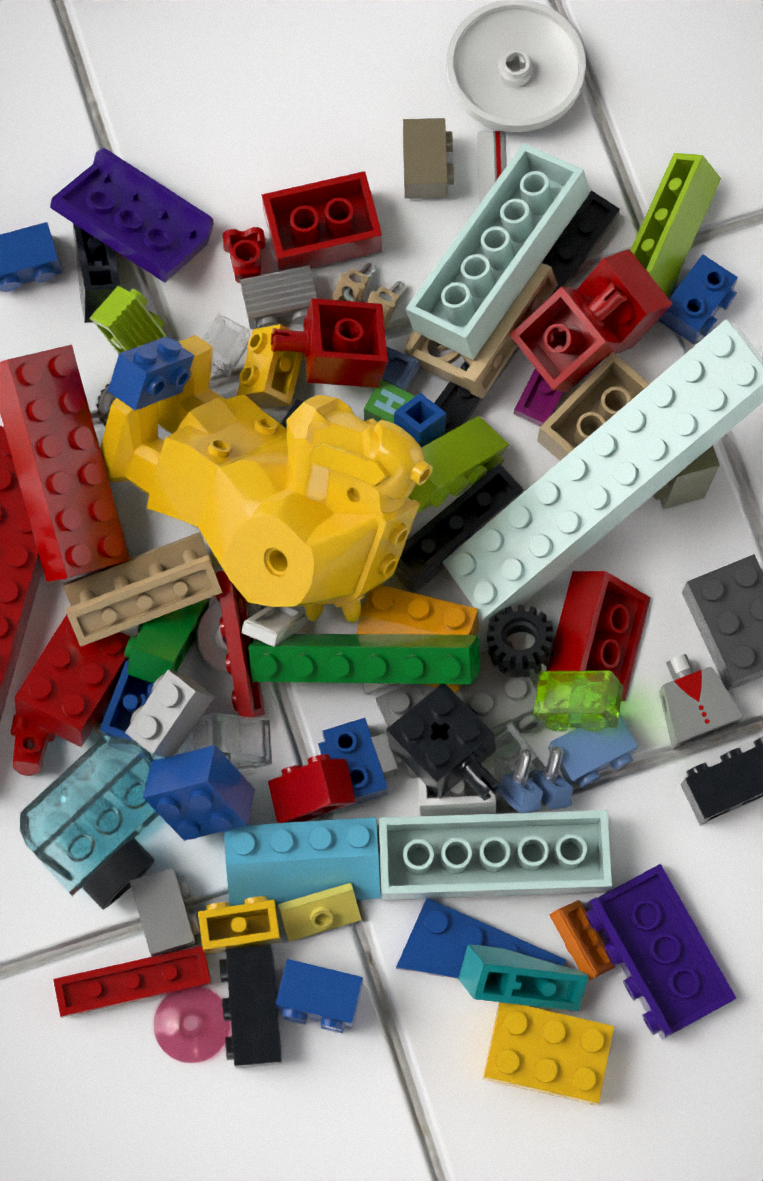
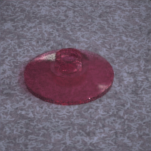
M204 987L168 994L159 1004L153 1024L154 1034L161 1049L171 1058L183 1063H199L215 1056L225 1045V1037L229 1036L230 1021H224L221 998L213 991ZM189 1016H194L198 1020V1026L192 1031L186 1030L184 1027V1020Z

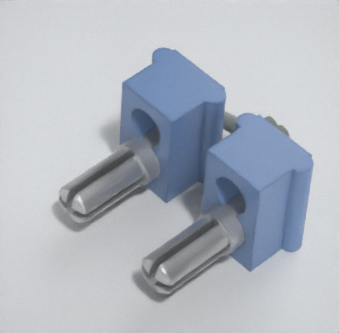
M558 746L552 747L546 768L534 771L532 781L528 778V773L534 754L530 750H521L516 771L511 774H504L501 787L497 793L519 813L538 811L542 808L543 803L550 810L571 806V796L574 788L559 775L564 750Z

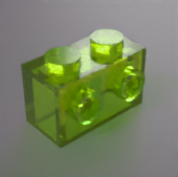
M540 671L533 713L547 729L556 732H564L568 728H582L591 732H600L603 728H617L623 685L611 671Z

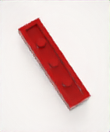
M224 570L217 571L215 574L222 593L215 595L221 605L222 617H220L219 626L223 638H226L228 648L225 658L228 673L232 675L234 690L231 694L234 710L238 712L239 720L265 715L260 682H252L249 645L253 642V638L241 633L244 621L250 618L247 600L230 581Z
M202 945L53 979L61 1018L212 984L207 957Z

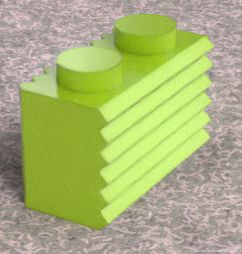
M117 286L90 317L110 345L117 351L118 355L127 350L168 337L162 330L165 326L163 320L145 308L148 304L147 299L135 289H131L129 292Z

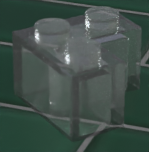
M220 713L201 716L175 755L216 745L242 775L257 774V768L272 764L270 720Z

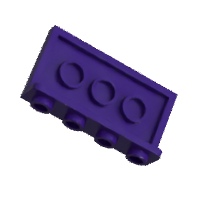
M106 148L99 149L95 153L93 164L54 195L50 204L52 210L164 283L208 245L214 226V220L210 215Z
M661 863L607 893L591 899L587 903L589 911L585 912L586 917L596 933L599 931L603 933L608 942L604 946L605 952L615 967L619 964L627 976L623 980L624 986L633 1001L639 999L646 1011V1013L642 1014V1018L652 1035L658 1033L663 1040L737 999Z

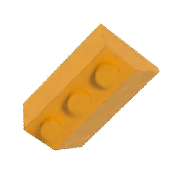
M379 585L367 592L359 615L356 634L478 635V609ZM423 684V685H427V686H431V687L437 688L440 684ZM446 684L454 693L459 692L461 684Z

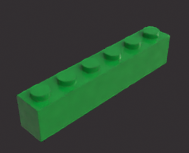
M292 634L274 647L257 639L249 645L252 682L472 684L480 672L479 635Z

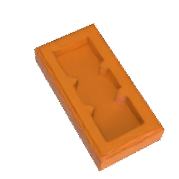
M577 900L555 910L549 916L579 970L589 976L587 981L589 982L614 969L615 966L611 963L605 952V944L600 935L591 927L581 901Z

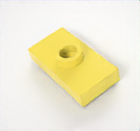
M351 883L278 904L289 942L362 920Z

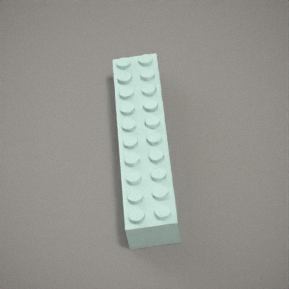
M727 319L724 320L448 556L442 563L473 607L478 609V614L482 620L495 621V614L499 611L505 616V608L509 606L512 607L513 612L518 609V605L524 604L763 403L762 355L739 327Z

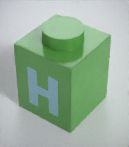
M381 379L379 387L374 389L363 409L364 421L373 418L377 422L386 420L394 423V412L415 396Z

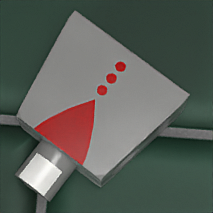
M686 654L666 662L673 681L664 684L659 694L673 750L740 723L743 715L712 667L694 672Z

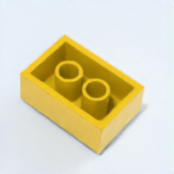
M499 1002L482 1080L595 1106L600 1101L614 1026L526 1005Z

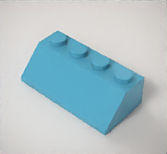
M376 817L258 824L224 832L230 906L244 904V899L257 896H266L267 900L274 899L277 906L280 903L347 883L352 884L356 900L381 899Z

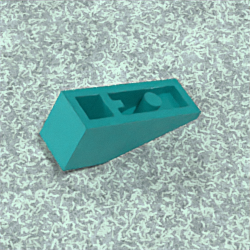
M468 944L458 980L475 1000L579 1011L589 976L585 972L504 948Z

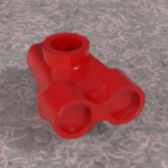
M252 227L245 231L237 229L224 231L222 233L223 249L230 254L235 281L240 283V279L260 276L261 250L266 246L264 230L259 227Z
M15 714L10 730L11 735L15 737L12 766L21 775L33 776L42 770L48 742L54 741L55 734Z

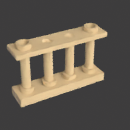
M201 532L134 556L128 561L105 567L62 584L71 607L66 608L67 616L80 647L222 593Z

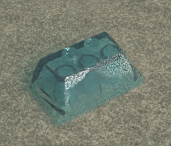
M104 735L20 813V832L26 846L72 897L112 854L139 835L159 816L143 798L151 761L157 760V758L129 736L125 735L123 738Z

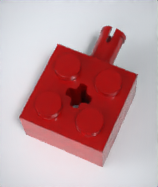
M611 282L591 303L586 301L578 289L561 286L510 334V337L552 390L569 392L621 344L606 326L604 320L627 300L626 294H620L622 289L614 282Z
M311 298L303 323V331L273 328L271 333V351L303 353V357L306 360L307 383L378 388L388 363L383 305L380 303Z

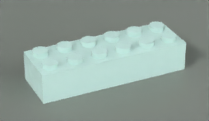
M523 143L406 307L413 330L474 360L589 195L584 169Z
M608 810L379 818L381 900L608 892L612 887Z

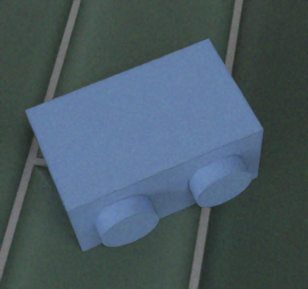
M614 708L552 740L548 750L551 751V748L555 746L564 750L559 770L571 786L579 783L580 787L583 788L600 778L598 772L610 766L615 771L633 761L631 755L636 752L638 745L618 709Z

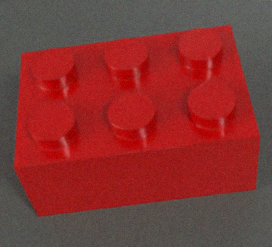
M366 171L261 194L263 213L278 272L310 265V268L382 252V232Z
M66 614L14 697L16 715L82 748L112 699L126 661L129 662V658L124 657V653L130 636L118 632L80 647Z

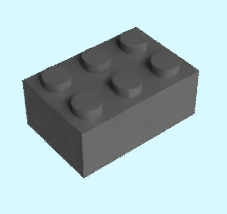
M755 554L687 581L681 592L727 691L763 677V571Z

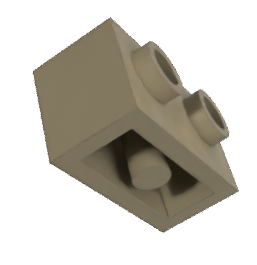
M445 118L403 119L405 199L447 198V185H454V164H447V153L453 152L452 131H446Z

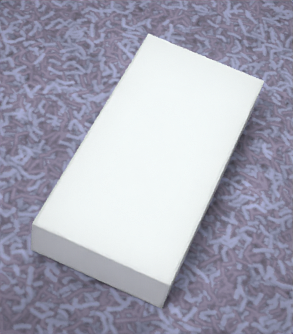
M267 606L244 621L241 633L274 647L306 626V612L295 607Z

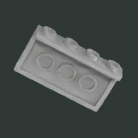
M511 640L506 642L510 648L515 649ZM488 650L480 653V672L472 684H461L459 692L455 693L494 733L496 747L519 733L535 731L546 720L544 703L530 677H524L523 671H518L517 677L510 675V669L505 674L500 672L499 664L496 666L492 664ZM406 684L376 697L377 706L387 727H390L431 693L435 687L423 684ZM406 765L410 778H417L418 776Z

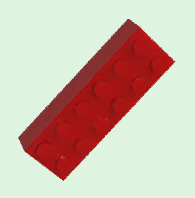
M72 344L1 361L0 415L46 582L68 579L130 560Z

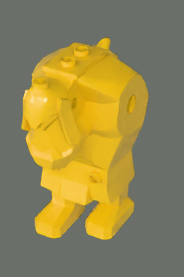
M196 335L179 341L184 349L194 355L190 367L191 375L182 393L138 410L132 409L118 398L111 404L100 446L108 480L111 483L129 481L149 495L147 509L176 518L198 528L226 575L248 603L271 607L303 606L305 607L306 617L310 621H317L323 612L324 604H335V607L342 608L347 621L355 623L361 613V599L365 597L364 594L379 586L393 575L420 505L415 499L410 500L408 496L412 493L416 484L422 485L426 482L433 469L432 465L425 461L421 446L400 426L386 420L377 422L373 418L363 421L353 413L351 407L339 398L317 395L304 401L286 420V429L262 411L245 394L224 399L209 388L214 352L213 346ZM158 426L171 435L167 436L165 440L159 438Z

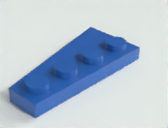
M426 898L396 969L458 979L468 944L504 948L564 966L566 959Z

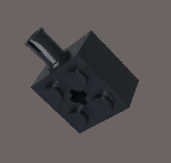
M440 684L386 729L390 748L439 799L462 779H465L484 801L491 798V795L488 793L489 791L495 794L500 789L501 782L496 780L481 764L496 752L494 733L446 684Z

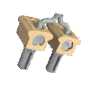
M367 263L360 271L351 268L347 273H341L331 300L361 302L368 282L376 271L375 265L371 267L372 263ZM397 281L390 289L381 286L376 292L372 291L367 303H380L383 305L385 331L390 323L400 295L406 289V285L404 283L401 284V281Z

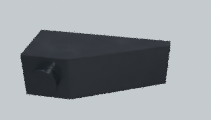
M73 223L84 323H93L90 317L117 286L121 287L114 249Z

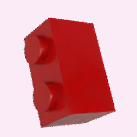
M329 754L316 755L307 759L308 765H295L281 770V776L269 780L268 785L277 823L311 821L356 803L346 759H330Z

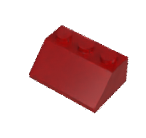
M572 571L554 639L553 657L550 656V663L547 666L545 675L569 688L618 701H625L651 597L607 571Z

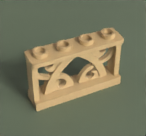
M543 263L539 265L474 360L454 350L448 355L434 357L429 353L436 342L415 331L407 339L406 354L419 360L420 368L468 389L471 394L483 399L518 347L510 337V334L549 299L557 288L558 284L552 268ZM443 345L437 347L439 351H446L450 349ZM461 356L469 365L467 371L451 365V363Z

